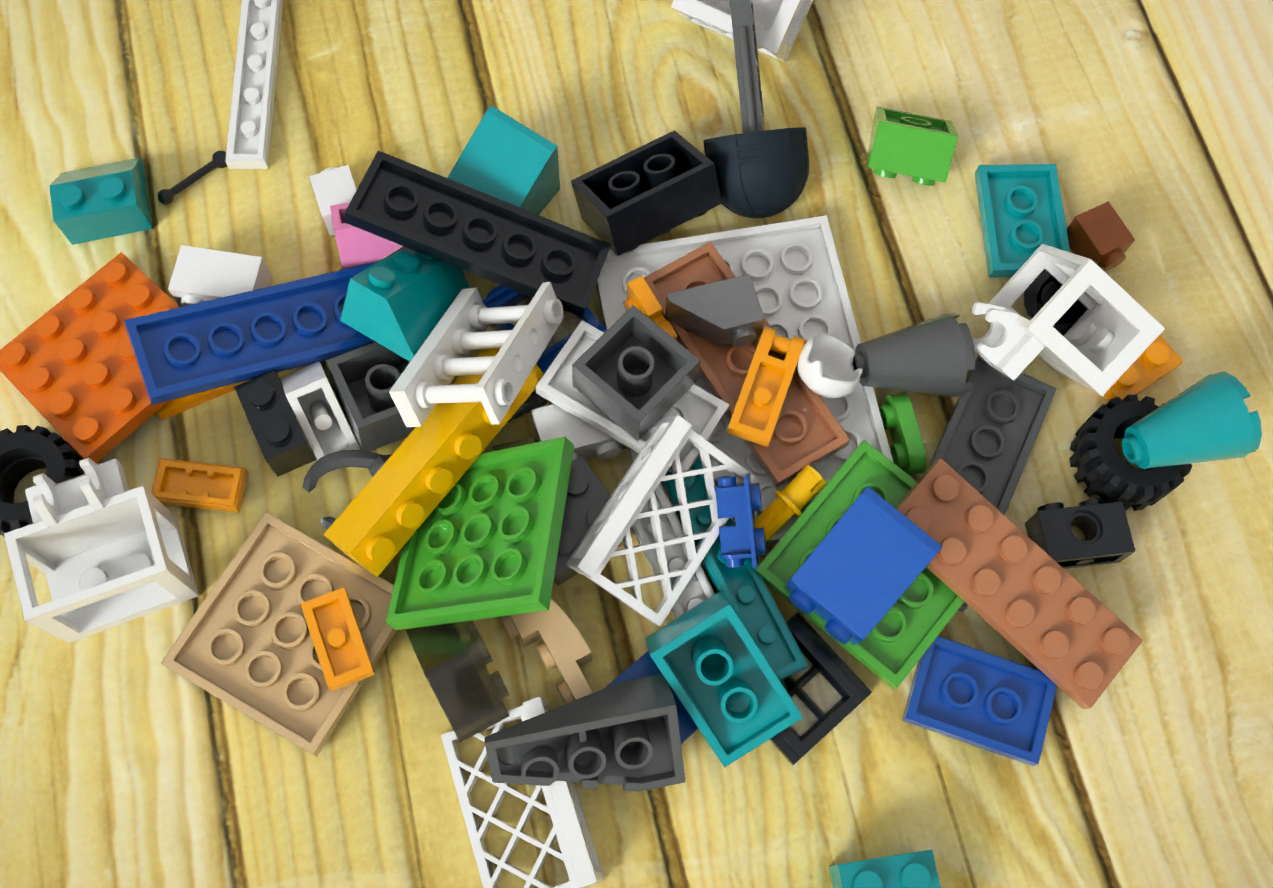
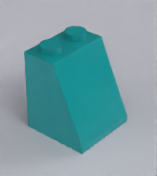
M491 105L447 178L539 215L560 190L558 146Z

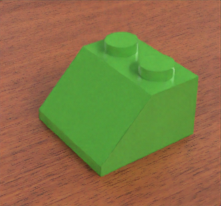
M876 106L867 155L868 168L874 169V174L886 178H896L897 173L912 176L911 180L913 182L927 186L935 185V181L946 183L958 134L952 121Z

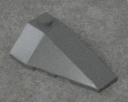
M663 674L616 683L484 737L493 783L550 786L555 781L580 782L581 788L597 789L598 783L623 785L624 791L641 792L686 782L676 703L669 683Z

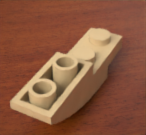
M552 598L549 610L500 617L509 637L513 639L519 636L524 647L541 639L542 643L538 644L536 649L547 670L556 667L563 681L557 685V689L565 704L593 693L579 668L592 661V651L573 622Z

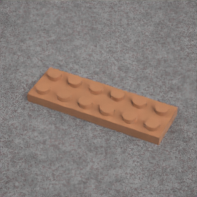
M709 242L644 277V280L663 308L662 314L667 320L665 309L668 293L736 276L712 242ZM766 319L764 321L763 329L765 326L771 328ZM667 320L677 334V342L700 360L698 373L710 391L717 398L730 404L726 414L731 420L760 337L754 342L741 347H734L732 344L719 347ZM771 350L769 352V356L785 360L786 355ZM796 366L769 446L765 447L745 439L744 441L777 488L796 477L806 464L813 467L847 447L850 439L821 397L802 381Z
M943 459L936 460L895 507L943 546L926 567L1082 709L1092 708L1143 640Z

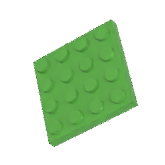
M560 437L480 454L402 547L386 624L395 630H404L549 610L574 445L566 437Z
M863 440L755 569V572L787 602L892 689H896L964 603L947 585L925 567L867 637L855 646L849 641L847 644H843L832 637L824 628L826 622L813 611L807 614L796 607L788 598L791 593L784 588L867 486L895 508L917 483L916 480L876 448Z

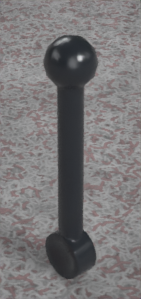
M215 152L212 156V161L172 188L160 190L157 196L159 202L167 205L170 204L176 194L216 167H227L225 162L226 152Z

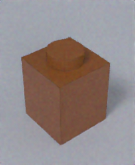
M1109 201L1075 216L1067 228L1069 247L1072 252L1091 259L1100 268L1103 267L1105 271L1122 263L1126 259L1124 253L1135 241Z

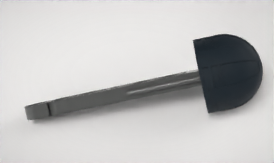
M730 0L743 133L703 140L705 156L715 164L722 205L743 217L766 218L777 215L789 208L801 195L809 175L806 127L765 130L753 0Z

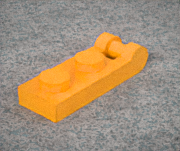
M767 326L764 327L727 429V434L765 447L769 446L806 340L794 335L792 339L777 335L776 329ZM770 350L786 355L785 360L769 356Z

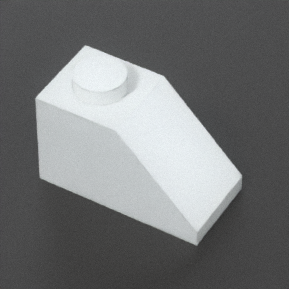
M320 361L280 378L285 395L317 460L338 451L360 450Z

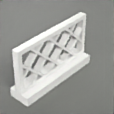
M679 415L664 416L566 563L570 568L586 576L657 626L662 625L720 534L719 526H725L729 518L718 519L713 472L726 469L739 478L737 483H744V476L749 472L691 429L692 425ZM689 441L700 451L702 468L682 472L679 453L686 442ZM710 458L720 465L711 466ZM672 465L673 474L665 475ZM750 473V475H751V484H752V482H753L754 479H755V476ZM704 474L708 499L687 503L683 477ZM674 479L679 505L657 509L655 489L660 482ZM648 502L649 511L641 512ZM709 505L712 523L707 531L693 534L689 509ZM680 511L684 536L663 540L659 515ZM650 517L654 542L633 546L630 533L631 526L636 519ZM701 539L695 548L694 540ZM623 540L624 548L616 550ZM685 542L688 555L687 562L682 569L668 571L664 546ZM656 548L660 573L638 578L634 553ZM626 554L630 580L613 583L600 574L611 557ZM676 577L673 584L671 585L670 578ZM661 580L664 597L656 610L653 611L642 602L640 584ZM631 586L633 596L621 588Z
M542 697L523 702V705L441 735L483 888H497L496 885L504 869L526 880L523 888H532L533 885L539 888H583L605 880L575 782L555 781L550 786L537 785L532 796L529 797L510 787L509 783H493L492 777L482 772L488 759L486 747H484L475 767L460 760L456 741L470 736L484 741L486 736L481 734V732L494 728L491 733L493 734L501 731L506 723L520 718L523 722L552 710L550 701ZM463 769L471 773L468 781H466ZM478 777L499 787L488 812L474 806L470 793ZM542 791L544 793L547 806L538 801ZM506 792L528 803L516 828L495 817ZM535 807L550 814L553 823L552 830L545 843L523 832ZM476 814L484 818L480 827ZM491 822L513 834L501 859L487 852L483 838ZM556 837L561 852L552 847ZM519 838L542 849L530 874L508 863ZM548 853L564 861L569 882L552 887L537 879ZM489 861L497 864L494 874L492 873Z

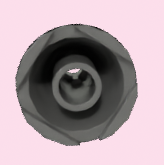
M945 313L858 344L855 349L853 369L861 368L863 370L859 383L867 387L949 397L965 395L972 385V382L965 383L967 371L975 370L974 343L968 325L966 323L958 324L956 318L960 316L959 314Z

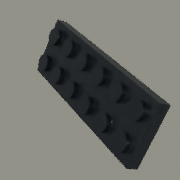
M379 150L344 215V223L532 298L543 282H551L556 298L562 303L563 310L579 317L584 315L611 247L609 243Z

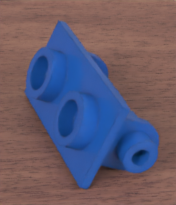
M750 472L745 474L744 483H736V476L718 477V486L714 487L718 519L735 517L736 525L719 526L721 559H726V567L733 568L744 566V558H752V569L757 568L758 555H766L764 528L755 527L754 511L762 510L760 483L751 484Z

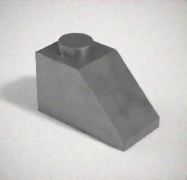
M750 274L667 294L665 309L667 320L719 347L730 344L734 347L745 346L761 336L765 317Z

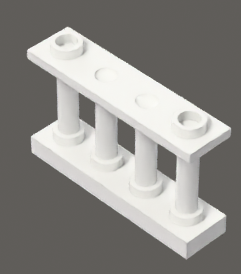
M551 282L542 283L529 305L487 308L483 304L477 288L462 289L389 391L406 427H422L437 403L482 402L491 425L500 424L564 318L562 303L556 298ZM517 323L513 330L485 331L490 324ZM500 348L496 356L468 357L471 351L475 349ZM483 375L478 384L450 385L455 376Z

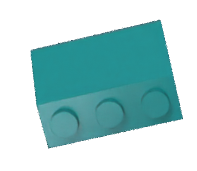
M403 246L350 278L340 321L404 359L411 361L460 291L470 288L462 269Z

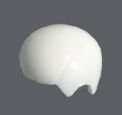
M825 333L811 335L802 348L797 363L799 376L806 386L814 393L827 398L849 396L858 385L863 371L861 368L853 369L855 351L840 339Z

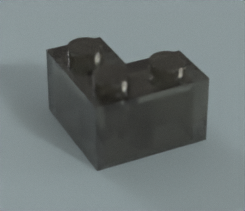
M473 620L405 629L423 673L459 742L510 716L502 699L510 694L498 671L489 674L485 665L492 662L493 659Z

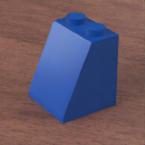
M867 486L784 588L791 593L788 598L796 607L807 614L813 611L826 622L824 628L832 637L843 644H847L849 641L855 646L867 637L943 546Z

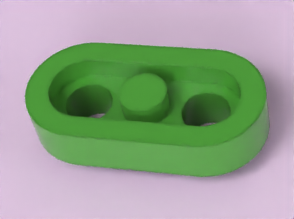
M906 393L888 395L885 398V405H881L879 411L884 429H889L893 444H891L890 452L893 463L908 475L923 473L926 470V452L911 400Z

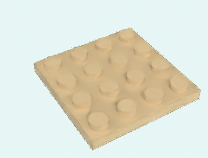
M265 512L161 664L317 757L366 679L333 692L328 689L300 603L344 587L350 597L374 668L397 631L386 624L394 585L379 576H374L360 565Z

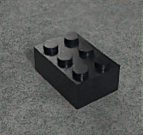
M675 130L571 180L582 220L602 241L611 244L610 249L617 256L632 251L639 245L661 234H666L673 228L695 217L702 216L708 210L722 204L715 164Z

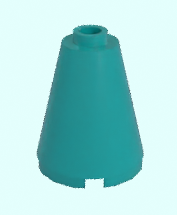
M1218 372L1207 375L1129 426L1125 430V438L1122 439L1121 445L1127 460L1135 463L1142 469L1242 458L1259 448L1262 437L1261 420L1257 410L1249 413L1243 399L1251 396L1243 384L1236 377L1226 372Z

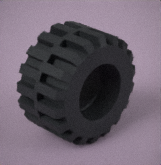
M1127 395L1123 400L1119 396L1110 399L1106 405L1100 406L1075 433L1077 437L1071 442L1070 450L1075 452L1069 458L1070 467L1078 468V472L1073 476L1077 483L1084 482L1087 485L1084 492L1089 497L1096 494L1100 498H1105L1106 503L1123 501L1125 511L1130 507L1134 511L1143 510L1148 505L1152 506L1177 488L1184 481V477L1190 473L1192 464L1148 468L1146 470L1137 469L1123 461L1116 451L1114 438H1125V430L1129 426L1157 409L1159 406L1154 404L1155 398L1145 396L1139 401L1137 395Z
M28 425L17 426L15 433L8 428L0 431V535L4 536V533L33 524L28 501L14 503L15 489L27 474L38 469L47 468V476L56 484L85 474L79 464V461L83 460V458L57 433H51L48 429L36 426L33 430Z

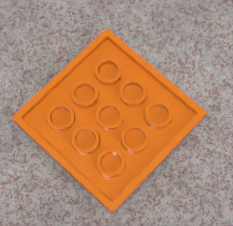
M121 252L0 349V371L83 459L91 458L97 463L170 401L151 405L124 320L179 308V306Z

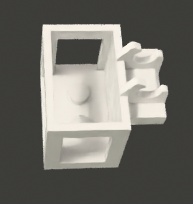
M673 0L671 8L684 19L734 40L730 0ZM753 0L757 50L785 63L813 0Z
M1045 244L1040 245L989 303L977 301L973 304L972 308L974 315L984 314L986 315L985 320L990 322V329L986 335L980 338L972 337L975 354L988 365L1014 381L1033 359L1039 355L1056 371L1101 396L1109 390L1165 330L1152 315L1091 259ZM1045 269L1062 286L1040 311L1029 320L1018 314L1011 305ZM1078 299L1088 310L1063 336L1053 326Z
M91 458L80 460V467L84 470L85 474L57 484L44 473L33 476L36 486L25 489L33 524L4 533L24 620L68 643L199 597L177 517L144 486L129 490L122 464L116 459L98 465ZM28 563L46 574L52 598L51 602L42 605L37 603Z

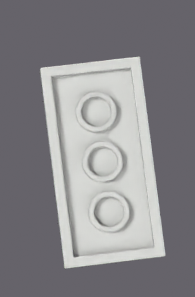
M583 320L536 385V394L637 453L641 452L664 416H681L692 425L691 429L709 441L728 412L730 405L694 384L637 442L573 387L572 364L604 334V332ZM689 441L686 442L679 453L682 472L690 471L700 456L699 449ZM672 465L668 470L671 473H673Z

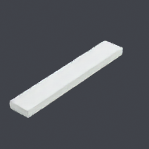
M242 0L225 161L229 169H268L284 0Z

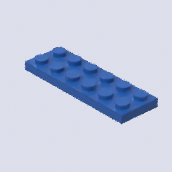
M377 262L124 320L151 405L250 380L274 369L276 372H281L318 361L328 360L374 343V340L341 322L340 318L350 278Z

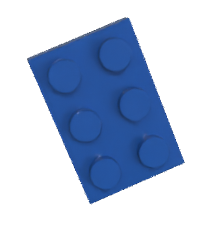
M937 636L917 663L902 721L1035 766L1039 764L1057 685L1039 670Z

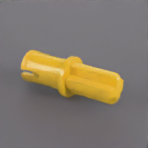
M806 464L781 491L776 490L774 492L776 499L755 519V527L764 528L765 542H768L793 515L800 517L802 514L800 510L827 484L823 477L810 465Z

